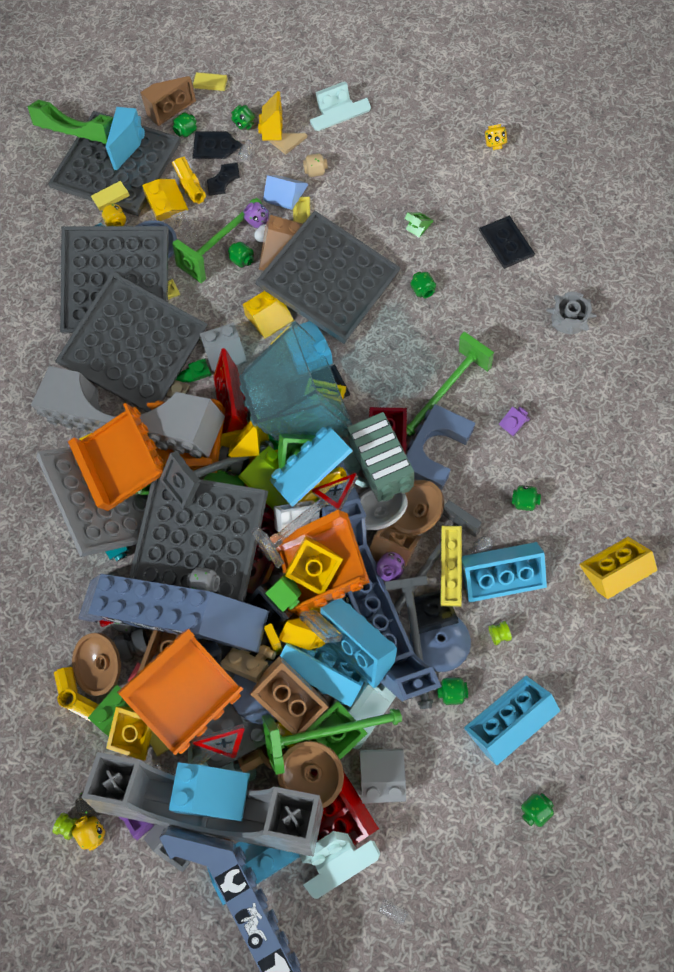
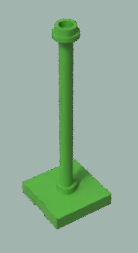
M258 198L252 199L250 201V203L259 202L262 205V202ZM244 211L196 252L176 239L172 243L176 266L202 284L206 280L202 255L244 220Z
M465 331L460 335L459 352L466 356V359L410 424L407 425L406 435L408 437L415 434L414 429L424 419L428 409L431 410L434 404H437L472 362L487 372L490 370L494 355L492 350Z
M393 708L390 709L388 714L284 737L280 735L271 714L263 715L267 756L276 775L285 773L282 756L284 746L392 722L393 725H398L399 722H402L401 712L399 709L395 710Z

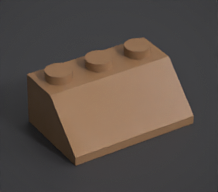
M281 656L264 671L250 693L292 734L305 732L328 708L326 700Z

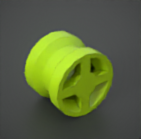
M505 621L500 622L497 626L490 625L488 627L495 645L500 644L504 640L507 642L512 640L510 629Z
M61 813L54 824L52 832L56 835L62 834L64 839L70 840L73 837L72 831L76 826L75 822L78 818H70L67 813Z

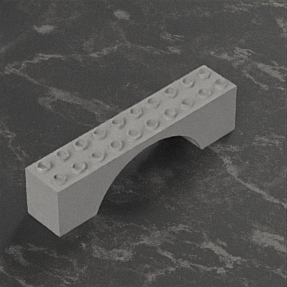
M52 366L48 367L31 404L37 410L36 413L46 417V421L50 424L57 425L59 423L70 429L76 427L83 432H88V430L94 432L115 418V416L102 412L98 401V389L80 372ZM175 392L170 399L159 407L141 414L140 419L149 430L147 434L154 441L157 448L165 451L172 449L179 454L189 453L195 458H200L201 456L209 458L225 416L211 399Z
M100 752L96 754L82 795V799L96 812L167 827L172 826L205 835L314 857L323 815L320 795L279 787L247 791L242 821L180 814L169 810L175 780L174 775L158 770L141 760Z

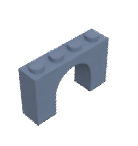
M434 404L432 410L428 409L426 412L424 424L419 425L416 431V439L410 441L407 448L409 451L406 456L414 470V479L430 481L442 490L451 469L429 459L423 450V445L429 438L438 435L447 436L466 445L474 431L475 422Z

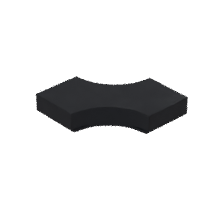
M238 162L222 164L220 172L215 177L207 179L209 196L226 194L225 191L228 184L240 178Z

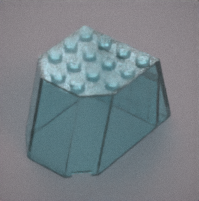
M293 321L239 375L240 390L245 395V405L251 413L250 420L254 426H258L265 434L268 433L274 440L278 441L279 433L316 435L322 427L326 428L327 426H330L341 439L348 437L347 427L352 426V422L328 361L324 355H319L313 345L315 343L313 337L296 321Z

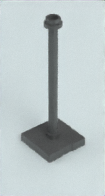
M267 440L262 441L259 454L268 446L274 449L273 443ZM176 451L170 453L160 481L181 508L185 509L190 506L201 482L199 477L253 456L229 457L193 471Z
M448 500L446 502L443 515L452 521V526H462V529L476 537L480 532L482 522L452 501ZM441 541L415 577L425 576L441 555ZM402 593L394 604L398 615L402 614L400 609L406 602L405 593Z
M428 576L385 582L386 590L402 589V592L405 593L413 651L423 661L413 591H415L417 586L429 585ZM428 692L420 695L421 701L417 702L420 705V709L432 708L433 699H429Z

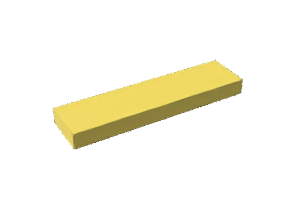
M442 526L441 606H462V526Z

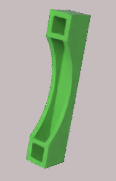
M37 100L27 106L32 123L35 126L51 129L56 132L59 131L67 135H74L79 138L90 139L91 141L102 142L103 144L107 143L113 117L100 114L91 121L83 122L66 116L51 102Z

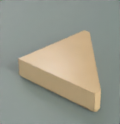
M282 133V140H269V142L286 155L307 138V134Z

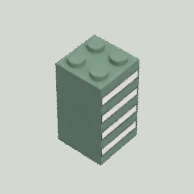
M384 412L347 427L349 445L378 502L382 500L388 501L394 495L400 492L406 493L414 487V470Z

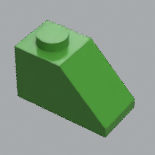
M284 574L265 594L284 612L287 608L292 610L300 602L298 598L301 595V591L296 582L285 577Z

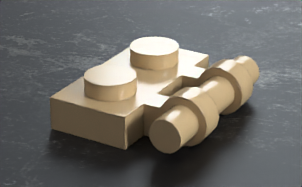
M262 645L260 646L259 653L254 657L250 655L251 652L232 648L222 660L221 666L223 669L257 683L264 671L269 667L268 662L265 660L267 658L274 660L276 652L270 650V647Z

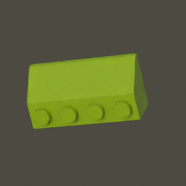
M268 446L239 475V478L250 488L268 491L266 504L274 510L275 506L287 505L289 503L270 481L273 472L279 468L278 453L271 446ZM317 498L314 502L322 504L324 499Z

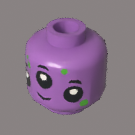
M251 202L244 209V219L254 228H258L263 224L266 225L269 212L259 202Z
M388 552L377 563V574L384 581L397 580L404 571L405 563L399 554Z

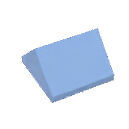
M267 175L263 200L270 204L293 210L295 204L307 188L308 183L280 175Z

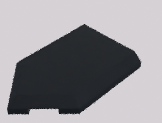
M195 131L192 157L193 159H226L242 147V144L236 141L227 131Z

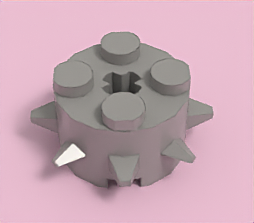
M567 292L562 297L555 295V307L546 309L547 312L552 313V326L557 331L569 335L579 333L582 330L588 331V319L597 316L591 312V300L583 298L584 295L577 292Z

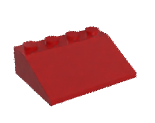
M221 348L213 379L216 398L225 408L222 434L241 430L247 425L248 409L244 407L243 402L245 401V392L241 390L242 375L238 373V367L227 350Z
M311 769V773L317 776V770ZM345 772L343 786L338 797L330 805L323 808L317 842L331 832L336 831L347 833L356 846L379 830Z

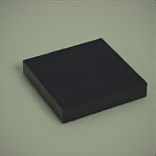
M441 590L414 597L419 634L459 623L453 606H441Z

